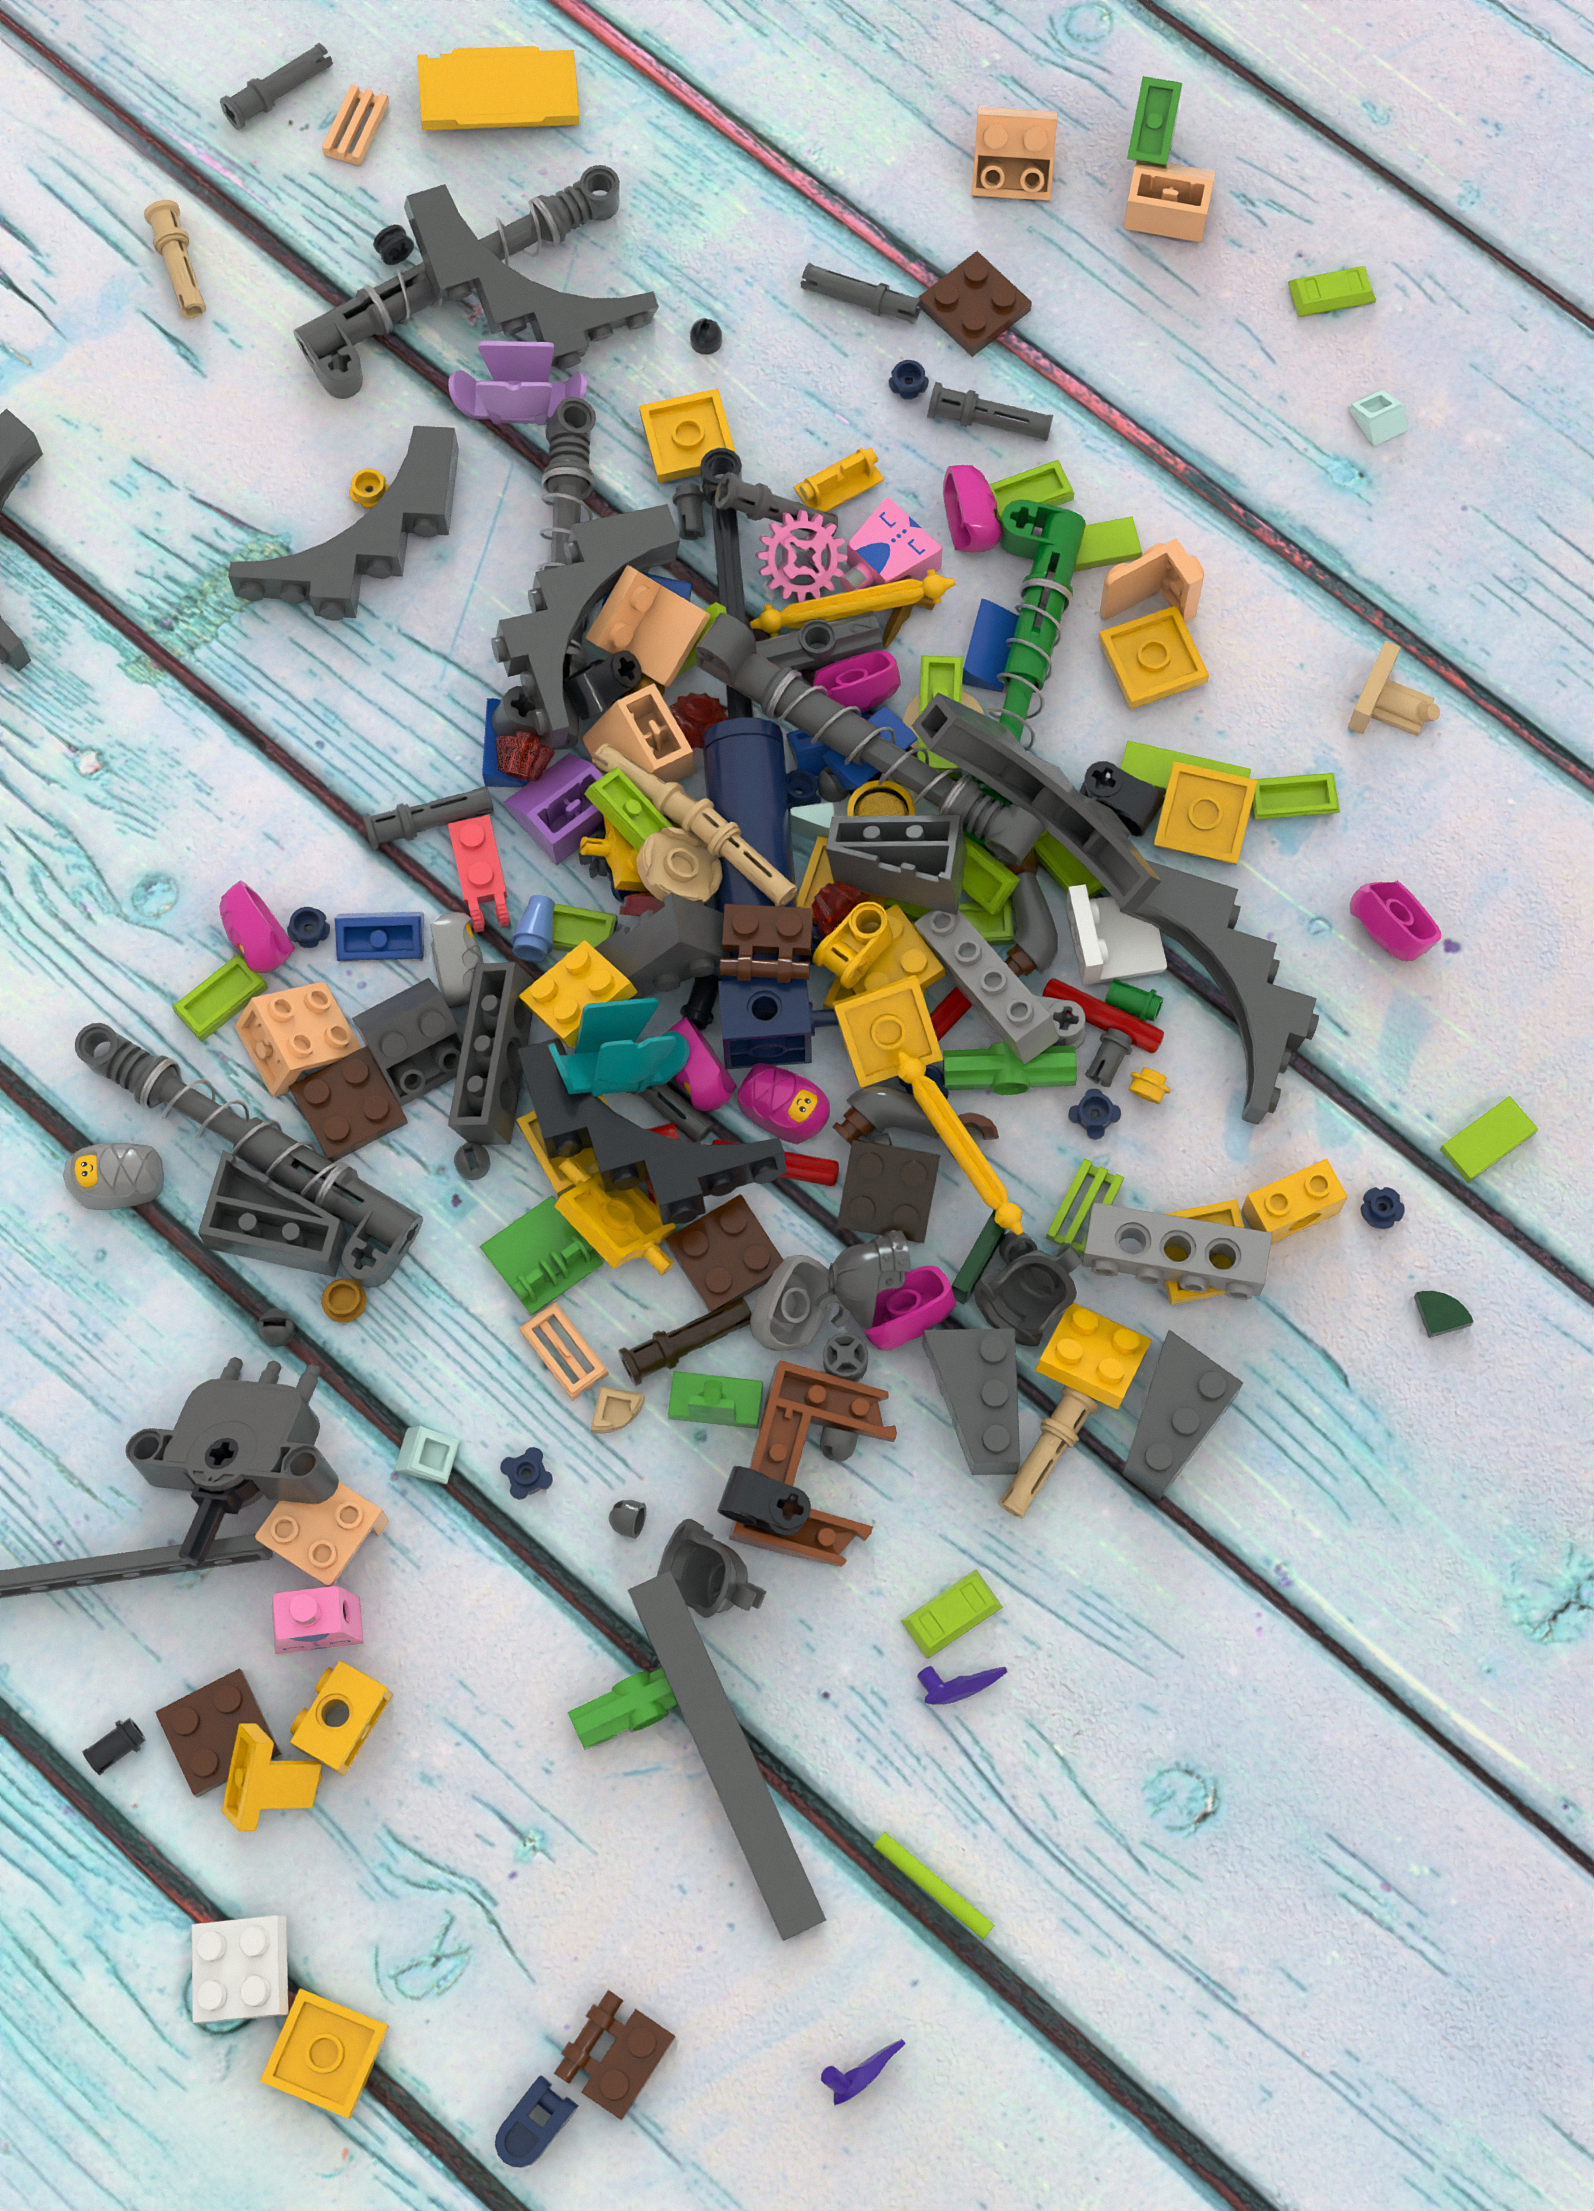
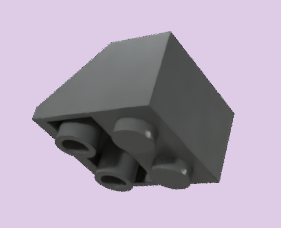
M429 978L352 1018L365 1046H367L400 1107L457 1077L463 1036L442 993Z

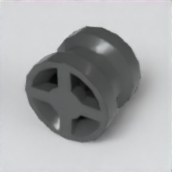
M852 1333L837 1334L829 1339L823 1353L825 1373L858 1382L863 1378L868 1365V1350L863 1340Z

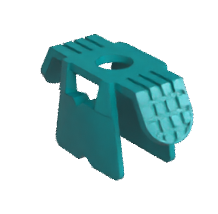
M645 998L585 1005L582 1010L574 1054L560 1056L554 1043L549 1044L548 1047L569 1094L591 1092L593 1096H602L603 1094L620 1092H642L648 1086L666 1084L686 1065L690 1052L688 1040L680 1033L669 1031L660 1037L647 1038L641 1043H635L659 1006L657 998Z

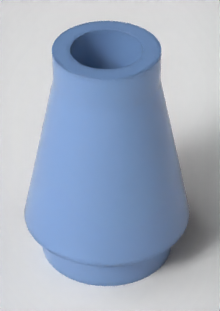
M533 895L530 897L528 906L510 939L513 945L512 951L518 958L528 962H542L546 959L547 954L552 952L555 902L551 898L543 895Z

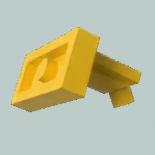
M256 1723L239 1724L221 1810L238 1832L256 1831L260 1809L313 1808L316 1789L322 1781V1773L320 1772L322 1764L318 1760L270 1761L274 1742Z

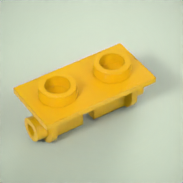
M859 448L855 453L819 473L805 478L804 481L793 486V489L804 505L827 513L883 482L884 477L874 465L878 462L872 448L866 450Z

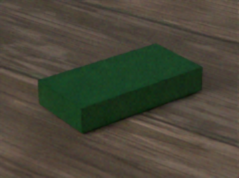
M993 1210L951 1286L955 1300L962 1304L968 1302L976 1283L982 1277L999 1246V1242L1007 1232V1229L1002 1228L995 1222L996 1210Z

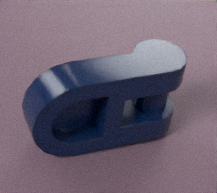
M542 2075L528 2089L496 2134L495 2148L497 2155L504 2163L511 2167L525 2168L533 2165L579 2107L569 2097L563 2100L550 2089L552 2083ZM537 2105L551 2115L543 2127L529 2117Z

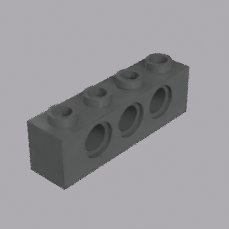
M516 962L476 964L448 1126L468 1143L475 1142L480 1145L511 1144L523 1075L517 1049L527 1047L533 1016V1013L523 1004L519 995L535 982Z

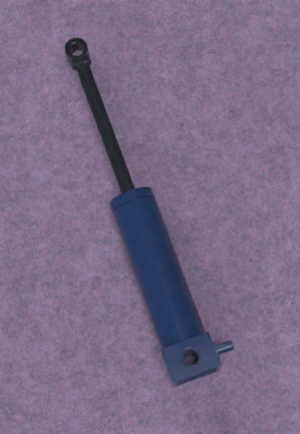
M716 448L704 455L701 460L700 470L705 501L712 506L719 604L725 606L727 614L746 625L737 510L732 508L722 510L715 505V493L721 480L715 476L730 472L737 475L738 480L742 481V463L740 457L734 451L728 448ZM726 685L728 720L712 725L704 732L702 737L706 797L713 802V809L728 823L735 822L739 826L741 838L792 884H795L783 732L779 725L770 720L754 718L752 700ZM723 856L718 857L721 862L723 877L718 890L714 894L715 910L722 912L723 918L725 904L775 906L773 901ZM796 894L784 907H797ZM730 952L731 958H738L739 952ZM753 953V959L778 960L779 954ZM793 955V961H802V955ZM720 975L718 986L726 1070L752 1068L755 1064L759 1063L773 1066L812 1063L811 1037L815 1036V1028L839 1026L834 1009L813 1010L812 1001L809 1002L807 979H791V983H778L777 978L752 977L751 981H738L737 976Z

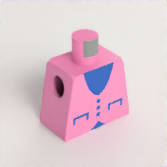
M887 497L850 539L847 545V563L852 569L840 578V582L846 592L906 579L922 581L928 576L927 570L935 569V572H937L941 568L943 547L893 500Z
M329 1586L273 1594L272 1617L275 1654L363 1643L360 1597L340 1586ZM343 1609H345L346 1620L344 1618Z

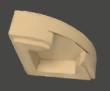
M600 1386L591 1425V1433H611L630 1424L641 1411L645 1395Z

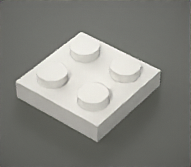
M272 1915L192 1924L193 2023L203 2024L288 2015L286 1916Z

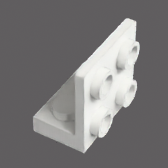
M1086 884L1068 888L1065 909L1082 986L1113 981L1114 978L1120 980L1166 971L1167 962L1158 928L1120 912L1121 906L1113 896L1089 899Z

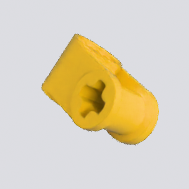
M875 902L858 904L842 923L819 944L812 957V962L818 967H827L841 978L840 984L846 989L855 986L892 941V931L884 908ZM873 922L881 925L874 933L865 934L860 932L862 927L868 923Z

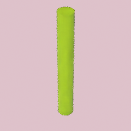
M886 1832L875 1842L873 1847L984 1940L995 1926L989 1919Z

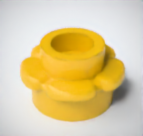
M366 468L358 471L351 481L352 487L349 489L350 498L355 503H361L364 508H373L389 488V485L385 483L386 478L375 469ZM373 488V491L368 493L366 489Z
M1143 1067L1140 1074L1137 1072L1130 1074L1133 1080L1128 1090L1145 1100L1160 1104L1164 1095L1171 1092L1170 1088L1164 1085L1167 1077L1152 1069Z

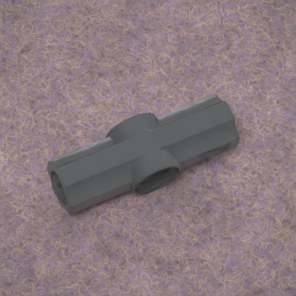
M873 611L830 623L821 619L811 620L805 623L800 631L756 642L757 654L780 668L791 667L797 671L808 669L813 672L835 663L837 660L883 648L880 626ZM820 642L825 644L826 647L813 649L809 645Z

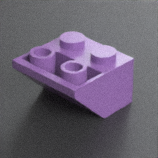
M571 753L560 759L503 802L504 807L556 866L580 848L583 835L591 837L597 832V826L601 825L603 830L605 829L604 815L584 795L589 786L603 777V775L592 763Z

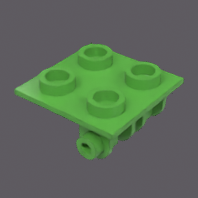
M552 1195L480 1246L481 1250L531 1316L604 1264L589 1242L554 1207L557 1201Z

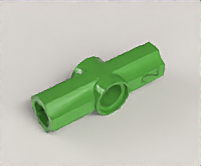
M1003 1041L991 1045L988 1049L943 1050L944 1087L948 1090L991 1089L993 1093L999 1095H1017L1027 1092L1030 1087L1076 1086L1077 1062L1074 1046L1048 1047L1025 1065L1021 1063Z
M660 1668L651 1673L647 1670L629 1676L615 1684L611 1692L569 1711L568 1715L584 1750H587L629 1729L631 1732H635L659 1722L669 1714L668 1711L678 1707V1704L664 1672Z

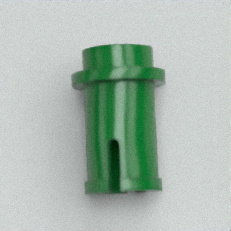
M1114 978L1107 992L1105 1003L1138 1015L1142 1021L1146 1022L1148 1019L1154 1022L1160 1012L1163 997L1158 996L1157 991L1154 989L1147 992Z

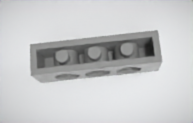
M932 909L914 922L917 932L944 967L945 974L1023 1065L1059 1040L1049 1012L959 909L958 915Z
M1093 1202L1082 1266L1091 1267L1093 1273L1102 1276H1116L1120 1272L1136 1275V1280L1143 1283L1160 1284L1162 1280L1180 1283L1181 1288L1189 1291L1204 1292L1207 1291V1288L1224 1290L1225 1295L1228 1297L1247 1300L1251 1299L1252 1295L1259 1297L1265 1286L1272 1233ZM1126 1238H1132L1142 1245L1143 1250L1137 1254H1129L1121 1248L1119 1242ZM1169 1246H1178L1186 1252L1187 1259L1181 1262L1172 1261L1166 1256L1164 1249ZM1218 1253L1223 1254L1230 1259L1232 1267L1224 1270L1218 1269L1211 1264L1209 1256Z

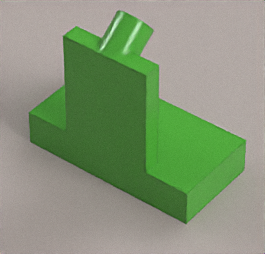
M1146 76L1142 77L1127 160L1167 166L1179 112L1178 105L1182 90L1181 82Z
M673 1371L668 1419L758 1429L763 1381Z

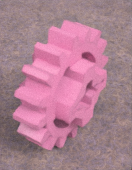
M799 510L797 520H793L789 513H783L782 520L784 524L781 526L771 521L768 525L773 534L770 537L762 535L759 537V540L766 545L765 551L755 553V557L766 562V565L758 569V573L760 575H771L766 586L773 590L781 585L780 597L787 599L793 591L798 602L805 600L807 592L810 593L813 599L820 598L819 588L822 586L833 591L835 588L830 581L833 575L836 577L844 575L840 569L836 568L837 562L847 560V555L837 551V548L845 543L844 538H833L831 536L837 526L829 523L822 527L823 516L817 513L812 517L811 521H808L807 511ZM799 528H808L814 531L806 538H796L790 533V531ZM779 544L782 548V561L776 567L775 552ZM791 545L803 550L809 549L805 556L812 568L798 562L794 564L797 555L794 553L795 550ZM827 547L828 558L824 568L821 565V552ZM797 575H807L813 580L805 584L788 582Z

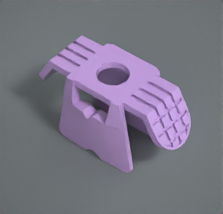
M480 341L478 349L494 381H476L465 371L459 370L450 375L448 383L452 401L460 411L471 419H491L493 424L501 425V423L546 425V421L550 420L563 399L578 397L584 400L587 389L586 375L579 372L574 373L567 382H549L554 353V344L551 342Z

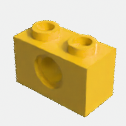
M1326 1158L1247 1194L1241 1211L1252 1230L1272 1233L1271 1244L1339 1214L1348 1196Z
M339 1660L334 1669L328 1667L320 1677L315 1688L318 1696L309 1710L303 1708L295 1718L290 1729V1733L294 1735L290 1743L299 1751L318 1760L340 1775L345 1776L393 1694L386 1686ZM334 1706H348L349 1717L343 1725L339 1727L327 1725V1714Z

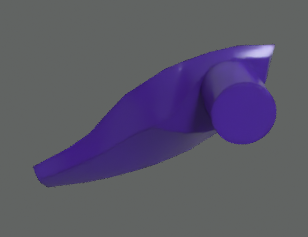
M928 1666L917 1675V1678L929 1693L925 1696V1703L945 1705L980 1692L1005 1675L1007 1669L1006 1667H1000L970 1676H958L944 1683L934 1668Z
M903 2039L878 2051L845 2074L834 2066L825 2068L821 2074V2081L834 2091V2105L844 2103L864 2090L879 2075L888 2060L906 2044Z

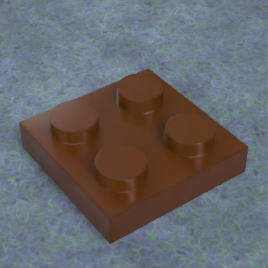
M978 251L969 256L918 297L922 299L920 308L971 357L975 356L1029 313L1032 301Z
M367 1046L288 1086L324 1154L331 1162L349 1155L408 1123L405 1114Z
M741 1194L665 1238L667 1247L709 1313L728 1305L740 1297H745L767 1284L773 1271L784 1261Z
M240 1668L155 1712L192 1794L196 1798L227 1782L239 1724L256 1723L274 1742L271 1759L282 1754L250 1685Z

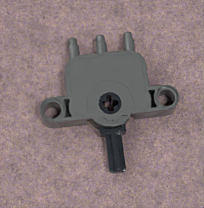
M233 1357L229 1360L228 1365L224 1367L219 1379L208 1380L191 1392L173 1430L148 1428L137 1432L130 1438L125 1449L126 1457L151 1486L193 1491L191 1497L199 1508L179 1551L181 1560L194 1566L201 1565L207 1557L225 1513L238 1515L240 1509L254 1504L263 1495L269 1500L306 1504H320L334 1495L339 1484L338 1475L321 1452L314 1446L319 1434L320 1423L319 1418L308 1405L318 1383L317 1378L320 1373L318 1366L314 1364L308 1365L295 1388L289 1385L277 1384L279 1380L278 1375L282 1367L276 1361L268 1362L258 1382L240 1381V1371L243 1362L241 1359Z

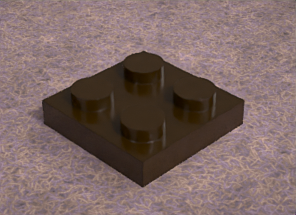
M853 1138L837 1227L881 1236L891 1230H902L906 1240L924 1243L941 1155Z

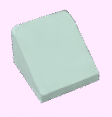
M1380 390L1348 406L1349 412L1360 429L1374 446L1407 431L1405 405L1385 390Z
M827 802L792 807L790 809L792 833L816 841L817 836L828 838L831 818L835 817L833 803Z
M422 1426L408 1428L395 1471L447 1484L460 1441Z

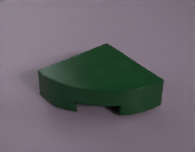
M1437 1291L1416 1292L1414 1295L1429 1338L1470 1327L1474 1323L1472 1316L1465 1306L1450 1295Z

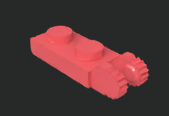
M485 815L448 823L466 907L469 906L471 918L474 920L473 927L475 933L484 931L485 921L483 913L479 908L481 903L495 901L497 921L501 924V927L511 925L505 898H508L490 816Z

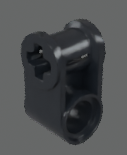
M622 650L612 654L606 660L598 659L593 661L586 667L571 674L563 680V687L581 720H586L612 706L616 699L636 686L641 678V666L634 654Z
M1107 761L1096 762L1087 769L1079 792L1091 799L1094 796L1096 797L1095 801L1110 807L1130 831L1131 835L1135 837H1142L1165 799L1163 794L1152 784L1137 779ZM1100 784L1105 785L1102 790L1097 789Z
M734 1466L732 1467L717 1511L733 1521L753 1525L780 1536H791L798 1533L804 1526L810 1515L811 1504L805 1492L797 1487L773 1480L758 1471ZM786 1503L794 1505V1515L790 1521L782 1518V1508Z

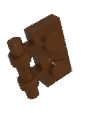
M725 904L722 951L739 952L738 958L720 959V975L737 976L738 981H751L752 977L777 978L778 983H791V979L809 980L810 962L793 961V955L811 956L813 908ZM753 953L779 954L778 960L753 959Z
M608 1990L598 2006L593 2004L585 2017L589 2020L574 2043L568 2042L561 2052L564 2058L554 2074L570 2084L580 2068L585 2070L592 2076L581 2093L623 2121L676 2036L637 2009L634 2010L625 2025L616 2020L614 2015L624 2000ZM605 2030L616 2037L602 2061L598 2062L589 2054Z

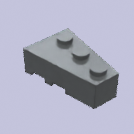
M960 815L846 816L831 818L826 851L834 884L958 915L967 853Z
M670 893L663 898L665 907L655 914L653 910H646L640 915L641 924L631 931L630 927L621 928L594 949L631 981L637 993L629 1000L645 999L658 992L673 991L680 987L681 982L690 978L711 975L716 971L715 968L720 966L721 958H731L730 952L722 951L723 913Z
M223 1150L198 1231L207 1249L336 1277L347 1239V1233L340 1219L298 1194L291 1193L271 1181L268 1176L259 1171L256 1172Z
M1015 1328L924 1330L922 1345L935 1373L939 1390L949 1410L953 1427L971 1474H1017L1020 1465Z
M1168 1330L1122 1473L1125 1478L1158 1502L1235 1400L1243 1385L1241 1380L1171 1330Z

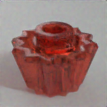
M690 692L687 696H678L677 702L670 705L672 715L691 748L698 747L703 749L702 737L704 732L712 725L728 720L726 716L727 707L720 704L719 698H711L707 693L698 695Z
M516 731L515 737L500 735L496 738L498 771L501 774L519 780L538 781L553 758L555 751L548 746L540 744L539 736L527 732Z
M839 881L833 884L828 883L825 887L820 888L819 893L814 896V902L811 907L813 908V913L823 938L831 934L851 913L854 907L860 903L868 902L869 895Z

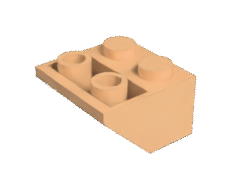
M978 106L971 196L1051 201L1057 111Z
M1136 161L1123 229L1202 242L1216 171L1167 163V166Z
M655 683L616 701L581 737L582 743L591 759L597 758L602 760L595 755V752L601 745L609 743L614 749L666 783L678 782L695 773L693 750Z

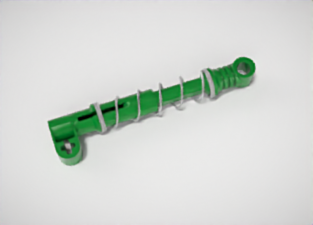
M1019 499L1009 503L1002 512L1000 525L1002 528V538L999 542L1007 553L1034 561L1030 575L1025 576L1020 586L1019 592L1023 602L1015 606L1019 617L1013 638L1005 641L1010 650L1004 673L997 675L999 681L1009 686L1003 709L997 707L989 708L987 712L990 716L1000 719L999 723L1007 726L1019 743L1025 725L1031 732L1032 739L1029 746L1024 748L1027 751L1033 747L1036 739L1034 731L1026 720L1040 714L1045 707L1044 698L1040 691L1044 686V682L1051 678L1054 672L1051 656L1053 648L1063 638V631L1060 626L1062 614L1072 604L1073 588L1070 583L1086 522L1081 515L1074 511ZM1035 527L1043 528L1041 537L1033 536ZM1049 571L1055 573L1053 581L1047 579ZM1045 586L1051 588L1047 603L1041 602ZM1036 618H1043L1041 628L1034 626ZM1058 630H1059V637H1058V639H1057V641H1056L1057 633H1058ZM1037 692L1040 697L1041 706L1037 712L1027 716L1032 694ZM991 711L1002 712V714L1000 716ZM972 775L973 779L979 782L980 789L985 792V797L991 795L994 797V802L997 800L1001 801L1004 804L1003 808L1013 804L1003 795ZM967 826L963 829L972 841L982 846L993 857L995 856L985 845V838L979 840L975 836L976 833L971 835L966 831Z

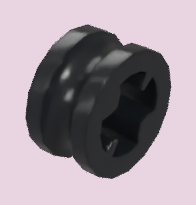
M395 224L386 227L378 233L374 239L373 247L376 252L381 254V259L385 264L395 265L404 261L411 254L414 242L407 236L405 229L401 225Z

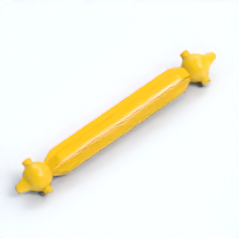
M935 569L927 570L928 576L923 581L906 579L793 603L780 612L773 609L772 604H766L763 606L764 611L760 614V617L751 621L750 625L752 629H762L764 632L770 633L771 638L779 636L778 631L782 626L796 629L803 627L805 623L811 620L821 619L829 622L871 611L876 612L918 602L925 595L933 599L934 604L942 602L941 597L946 590L955 586V580L943 578L941 575L936 574Z
M903 1051L897 1054L900 1064L898 1076L904 1082L912 1084L914 1098L984 1203L996 1210L995 1222L1002 1228L1010 1229L1017 1236L1023 1234L1021 1224L1022 1210L1016 1204L1008 1201L1005 1186L936 1083L924 1076L926 1066L919 1059L911 1058Z

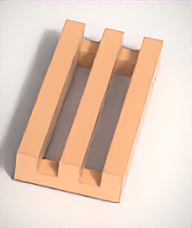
M351 84L322 146L324 156L361 166L389 105L388 95L380 93L379 97H377L369 89L360 92L359 86ZM357 103H359L338 149H336ZM369 106L374 107L353 153H349V148L360 130L361 123Z
M556 1302L519 1327L521 1334L572 1401L578 1398L579 1394L585 1389L589 1390L592 1388L596 1381L599 1379L603 1380L609 1375L608 1370ZM551 1317L556 1319L594 1369L589 1374L584 1371L549 1325L548 1319ZM539 1327L579 1379L578 1382L573 1384L533 1332L534 1329Z

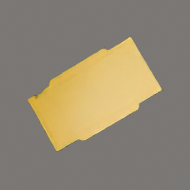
M536 46L457 48L451 54H441V58H428V54L417 55L422 130L579 125L574 50L540 51Z

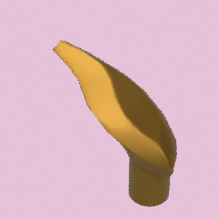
M925 595L916 603L895 607L884 629L882 649H886L894 640L902 624L910 617L913 605L933 610L935 606L933 599Z

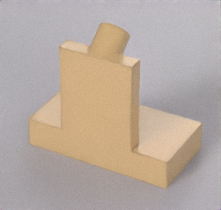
M1385 640L1354 708L1348 729L1364 734L1370 718H1374L1418 736L1424 722L1435 721L1439 718L1440 709L1436 704H1433L1435 698L1388 680L1401 646Z

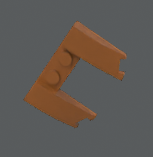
M779 1360L773 1371L749 1469L758 1471L773 1480L793 1486L810 1423L894 1442L897 1435L896 1426L883 1427L878 1404L879 1401L889 1398L888 1391ZM786 1503L782 1508V1518L789 1521L794 1515V1505L791 1503ZM811 1509L804 1526L795 1535L780 1536L753 1525L733 1521L728 1539L793 1557L842 1567L847 1560L839 1554L855 1536L865 1541L872 1533L873 1526Z

